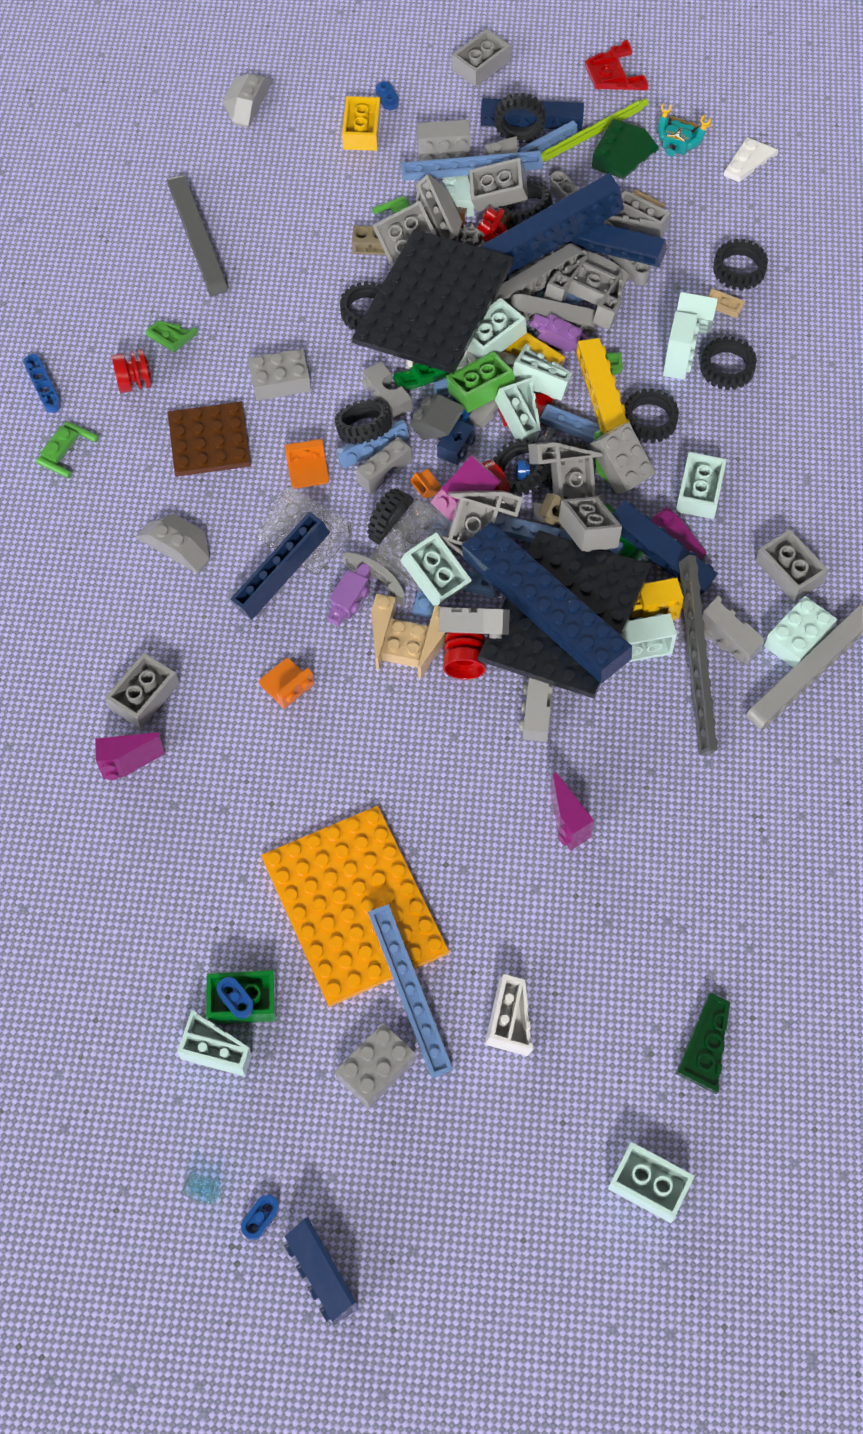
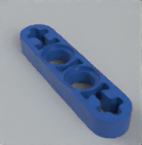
M36 354L27 355L23 362L44 409L49 413L59 411L61 408L59 397L39 356ZM31 362L35 363L36 368L33 369ZM37 374L44 375L41 379L34 378ZM45 387L50 388V390L46 393L41 392V390ZM51 398V399H52V402H53L54 404L51 405V404L49 403L48 399Z

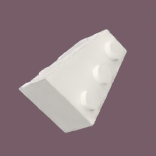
M503 974L498 982L485 1045L528 1056L533 1051V1043H531V1026L528 1018L526 982L524 979Z

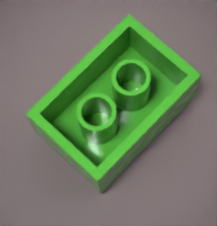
M494 351L460 368L454 374L451 373L446 376L450 395L465 407L467 413L494 400L499 388L515 383L513 370Z

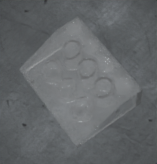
M288 485L275 500L258 529L255 538L275 550L305 515L311 512L321 519L330 531V534L301 565L313 574L318 575L352 536L351 522Z
M416 498L372 553L373 560L388 569L396 579L423 593L400 560L407 551L436 532L447 536L451 521L432 505ZM445 544L451 553L454 554L455 550Z

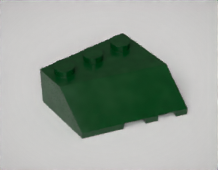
M613 118L593 152L592 169L606 174L610 173L612 176L624 179L637 168V165L649 159L653 152L656 153L659 150V146L645 129Z

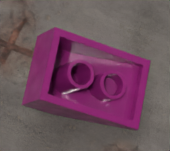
M471 455L430 503L452 522L458 499L450 497L448 495L449 491L494 490L501 480L477 458Z
M667 506L651 519L658 527L664 528L673 539L679 540L687 550L696 553L700 560L707 555L682 519Z
M159 732L95 739L96 763L103 779L116 780L119 777H125L165 754Z
M555 772L552 775L550 793L558 839L563 846L567 845L571 851L591 838L594 819Z

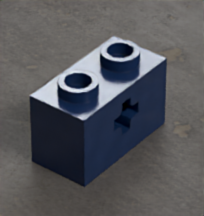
M457 420L450 434L442 437L438 443L437 457L458 465L460 460L466 457L469 445L472 446L475 442V426Z

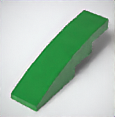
M414 364L409 371L394 373L393 380L398 388L402 386L407 391L441 380L451 373L422 364Z

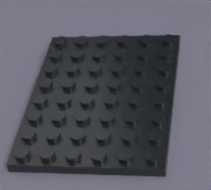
M414 229L352 336V343L454 374L514 263V257Z
M538 531L528 551L531 557L618 634L623 635L650 574L652 564L603 549L591 550L589 552L581 551L573 540L543 531ZM506 598L501 609L510 610L509 635H502V639L489 638L488 635L478 655V661L595 699L601 683Z

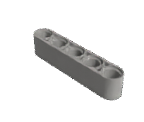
M515 294L511 297V307L525 317L527 321H530L531 317L535 314L547 317L553 314L582 329L584 333L595 331V323L592 322L596 311L593 309L524 294Z

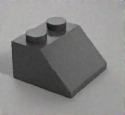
M441 395L427 396L422 400V405L414 413L409 425L422 440L448 436L465 407Z

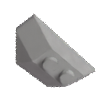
M246 74L234 78L222 101L233 125L250 127L273 79L254 74Z
M427 174L416 184V202L421 201L436 235L454 240L459 234L462 219L449 191L430 174Z
M175 514L148 522L136 535L138 540L197 574L210 561L205 531Z

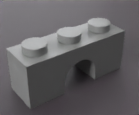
M382 362L362 371V384L366 390L369 389L373 399L381 400L387 404L393 420L412 410V398L402 386L394 390L386 389L392 385L390 371Z
M397 437L356 469L357 483L371 494L384 484V477L391 468L399 472L412 462L411 447Z

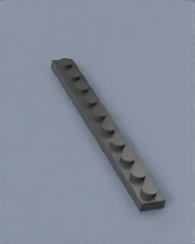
M688 555L679 562L684 597L683 607L699 755L707 756L717 751L718 740L715 734L716 722L713 716V699L711 698V680L708 670L709 661L706 652L707 642L704 634L705 623L702 616L703 604L700 598L698 564L695 555Z

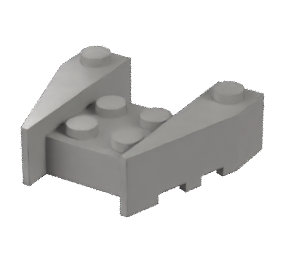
M588 256L577 260V263L573 266L568 265L564 271L556 272L547 284L543 299L563 303L569 293L576 297L589 301L598 306L592 323L609 330L616 320L621 305L623 272L621 271L616 276L587 263Z
M556 442L528 444L530 464L551 463L553 494L564 499L598 496L602 501L606 498V495H598L595 492L593 458L602 457V453ZM544 501L533 503L535 522L546 523L543 521L544 517L538 515ZM556 506L552 508L553 515L556 513Z
M503 490L449 491L448 495L450 497L458 499L447 536L440 533L437 534L445 544L463 556L462 543L490 522L495 524L498 511L517 517L523 497Z
M440 607L439 632L489 634V638L502 639V635H509L510 610Z

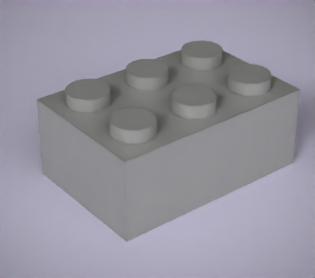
M486 29L452 54V71L477 87L510 62L511 45Z
M469 120L417 123L418 161L470 157Z
M521 158L469 170L471 201L477 212L487 210L489 207L496 208L528 200L526 170Z
M303 348L248 358L256 401L311 392Z
M629 422L613 428L589 444L592 451L602 453V457L596 458L616 495L628 492L656 473Z
M598 496L561 500L558 521L581 551L608 550L619 546L622 526Z
M790 529L759 548L756 562L793 602H796L822 585L829 571Z
M143 653L108 693L105 699L110 710L142 729L179 685L178 678L174 671Z
M382 1023L335 1071L336 1079L364 1106L370 1109L416 1061V1053Z

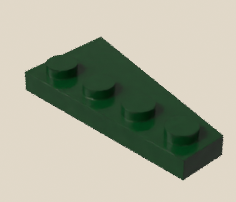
M710 992L705 999L675 1074L717 1094L719 1093L720 1086L719 1076L722 1070L721 1061L725 1047L724 1038L725 1031L727 1030L730 1002Z

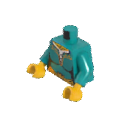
M663 103L661 105L662 117H660L657 129L659 139L663 142L662 147L666 149V154L670 157L675 156L676 153L685 155L689 150L701 144L706 134L705 130L712 125V120L710 118L707 123H704L706 116L703 115L700 119L702 124L700 128L698 124L669 116L667 118V115L671 113V104L669 110L665 111L663 110Z

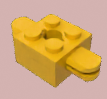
M672 578L646 583L630 618H648L657 614L671 613L673 621L678 619L681 608H684V597L678 579Z

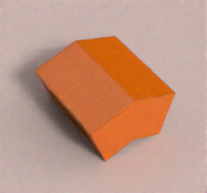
M428 469L422 472H415L410 480L422 498H431L441 490V485Z

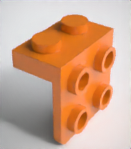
M322 439L284 445L293 489L322 485L329 482Z
M285 658L259 680V685L283 709L287 708L315 684L313 672L309 668L302 671L289 658Z

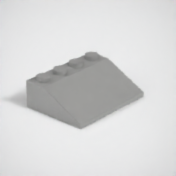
M421 201L372 225L391 266L394 265L414 229L436 235Z

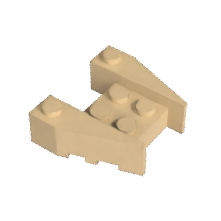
M376 594L371 610L376 669H380L382 661L416 667L418 668V678H422L428 670L430 663L440 653V649L445 644V636L449 633L439 632V612L441 606H434L430 624L426 626L394 619L396 597Z

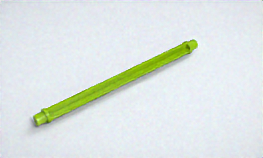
M646 98L638 100L593 124L591 127L541 152L542 161L547 162L560 153L606 130L613 118L623 121L640 112L649 105Z

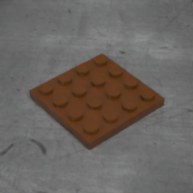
M242 401L167 411L175 477L251 467Z

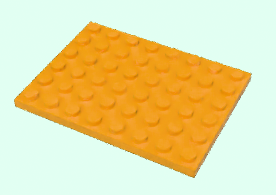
M378 806L261 855L262 861L328 1007L393 979L368 916V912L389 904L414 969L449 954V950Z

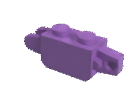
M535 314L530 319L529 325L538 330L539 340L563 352H570L571 350L576 352L578 341L590 339V337L582 333V329L553 314H550L548 317Z
M360 565L355 573L352 571L345 572L330 596L332 609L328 616V622L339 626L345 618L350 619L353 613L356 614L358 612L360 602L363 598H367L370 592L368 582L371 578L369 565Z

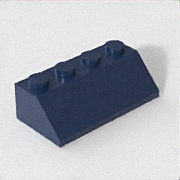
M309 1218L303 1219L285 1236L287 1244L284 1247L290 1258L295 1256L299 1262L295 1267L302 1279L307 1277L311 1285L307 1288L313 1299L319 1298L323 1305L319 1310L325 1321L331 1320L333 1325L356 1312L358 1306Z

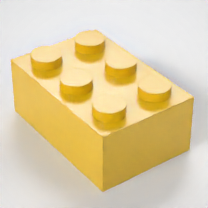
M346 96L342 129L343 150L377 151L381 116L380 97Z

